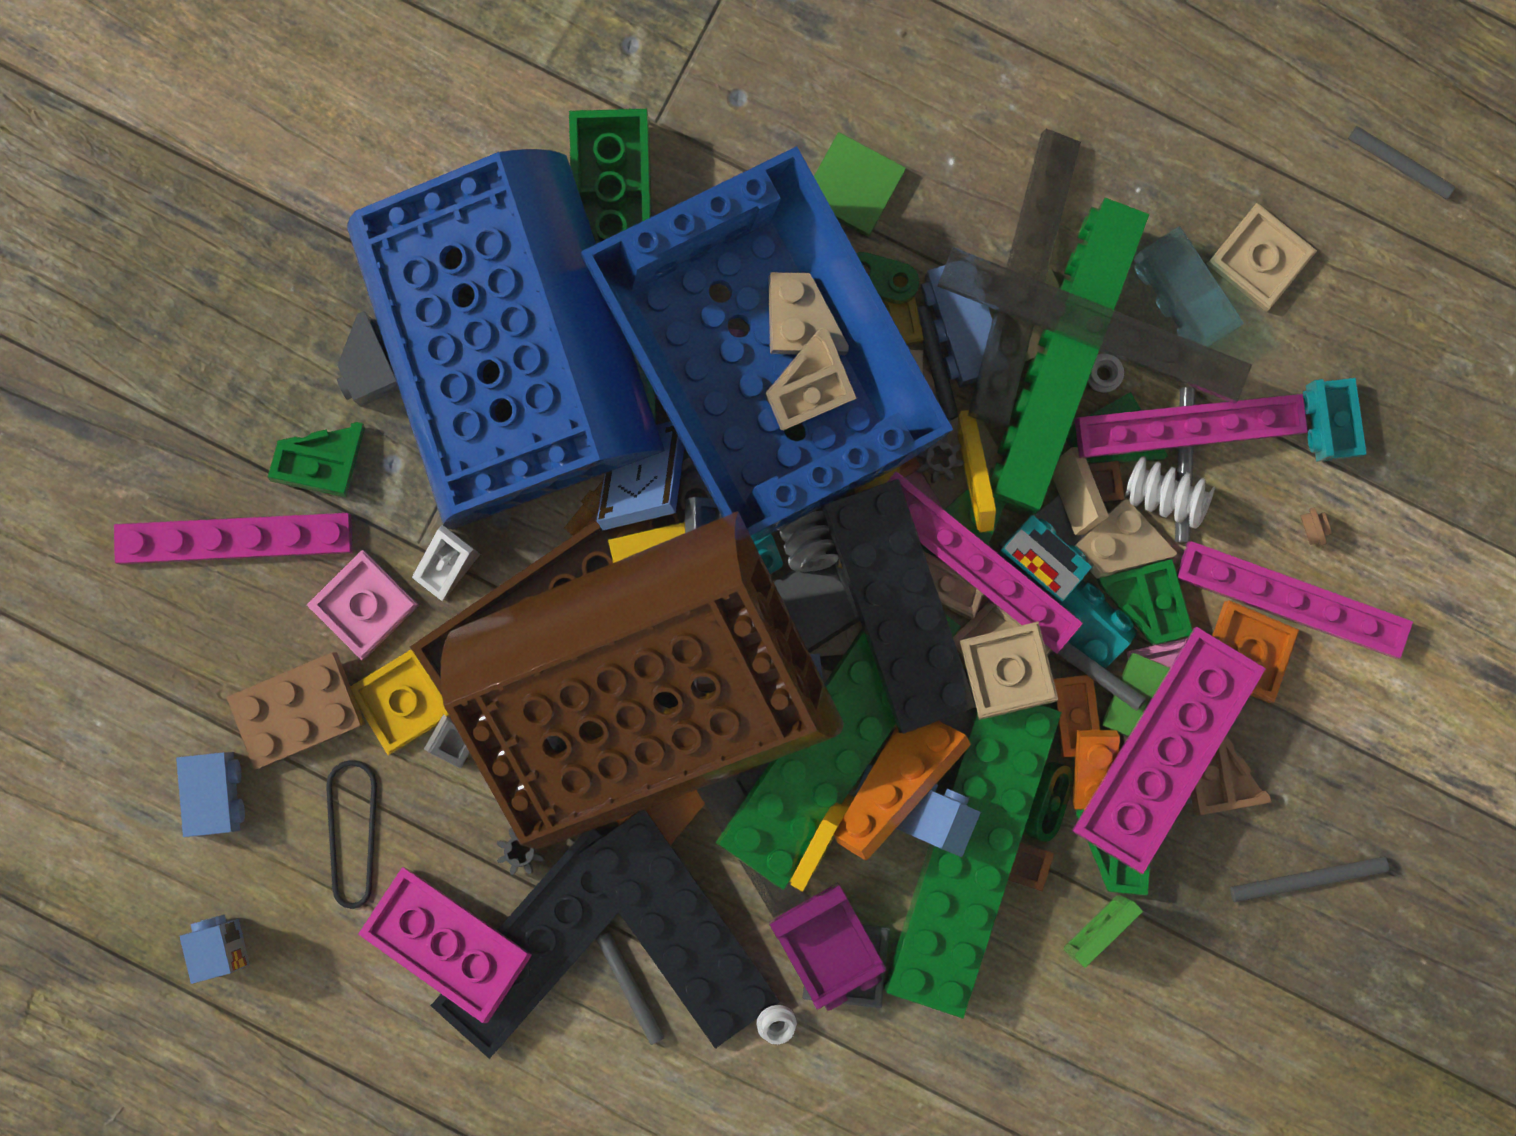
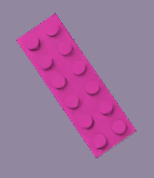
M1195 627L1072 832L1138 873L1144 874L1266 668L1200 628Z

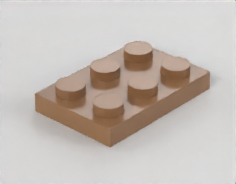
M337 652L324 655L226 697L254 770L262 769L365 725Z

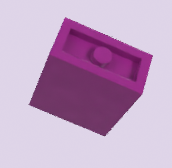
M838 882L769 921L772 931L780 941L817 1010L825 1006L826 1010L830 1011L848 1000L846 993L860 986L861 990L865 991L883 980L880 974L887 969Z

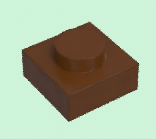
M1119 461L1089 464L1103 503L1123 501L1124 492Z
M1020 842L1008 880L1043 892L1054 853Z

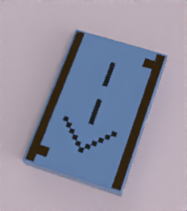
M671 421L656 425L665 450L664 452L604 474L597 522L602 530L676 513L684 445Z

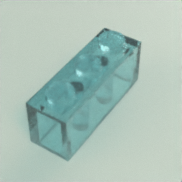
M1180 226L1142 249L1134 258L1136 262L1135 271L1145 285L1150 283L1158 296L1156 297V303L1166 317L1171 316L1179 328L1177 335L1187 349L1190 350L1192 348L1196 355L1230 335L1244 324Z

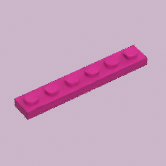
M1303 394L1096 415L1074 419L1079 458L1300 435L1308 432Z
M896 471L887 482L899 479L920 543L1019 624L1026 625L1039 622L1044 644L1058 654L1083 623Z
M350 513L114 524V555L116 564L353 553Z
M1192 541L1187 543L1177 571L1178 580L1395 659L1401 658L1413 621Z

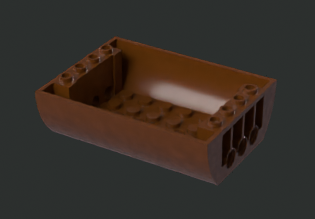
M738 511L452 630L445 640L442 651L441 691L443 706L520 844L534 849L546 848L834 738L840 734L844 725ZM702 676L708 677L714 681L716 690L710 693L701 692L695 687L694 680ZM660 692H670L676 696L678 705L671 708L664 707L657 701L656 695ZM587 721L596 722L603 728L604 734L598 737L590 736L584 731L582 725ZM558 736L562 738L567 745V749L564 751L553 750L547 737Z

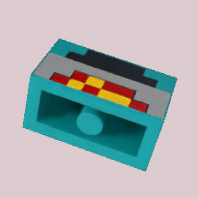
M1031 515L997 553L1059 604L1067 598L1092 568L1086 562V557L1081 550L1073 545H1067L1056 535V530L1050 523L1043 519H1037L1034 515Z

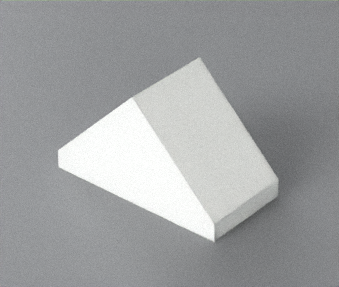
M442 525L433 537L412 578L443 601L477 560L480 553Z

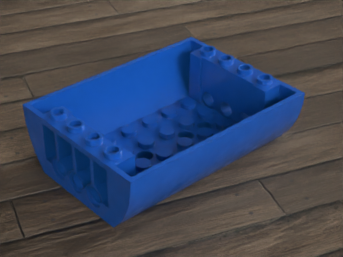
M797 146L581 251L585 264L722 517L738 511L753 542L821 508V505L833 502L900 467L940 441L953 430ZM771 272L810 273L848 344V353L846 355H839L857 399L801 422L800 424L805 429V438L801 441L788 439L784 430L780 429L772 407L765 397L766 390L773 385L798 355L770 354L768 277ZM716 284L726 286L730 291V299L723 303L715 302L709 295V288ZM735 318L744 320L749 326V333L744 337L733 336L728 330V322Z
M542 149L497 152L354 211L347 223V230L444 527L452 530L665 451L630 345L581 256V251L596 243L567 155ZM459 248L462 253L461 264L457 268L450 270L446 265V255L451 249ZM470 285L474 290L475 298L470 306L463 308L458 302V294L463 287ZM494 361L499 366L500 374L494 383L488 384L483 378V369L486 364ZM508 400L512 406V415L507 421L501 423L495 415V409L500 401Z

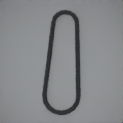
M348 760L339 763L332 769L327 778L326 793L333 895L338 904L344 908L355 909L368 901L372 890L377 782L375 774L369 766L361 761ZM348 766L360 767L366 771L371 782L366 891L363 898L355 903L344 901L338 891L332 795L333 778L339 770Z

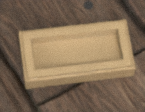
M1071 447L1059 457L1052 477L1074 534L1086 535L1109 516L1086 458H1079L1078 447Z

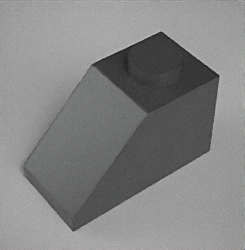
M365 311L358 313L337 365L342 377L337 379V382L345 399L349 400L352 398L361 407L398 390L399 387L389 356L371 317Z

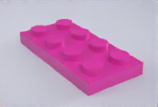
M405 867L401 868L358 933L362 938L477 1020L488 1024L532 956V954Z

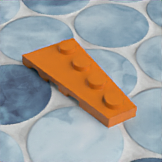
M940 721L904 734L899 733L896 727L834 833L838 844L867 861L969 748L971 744L967 736Z

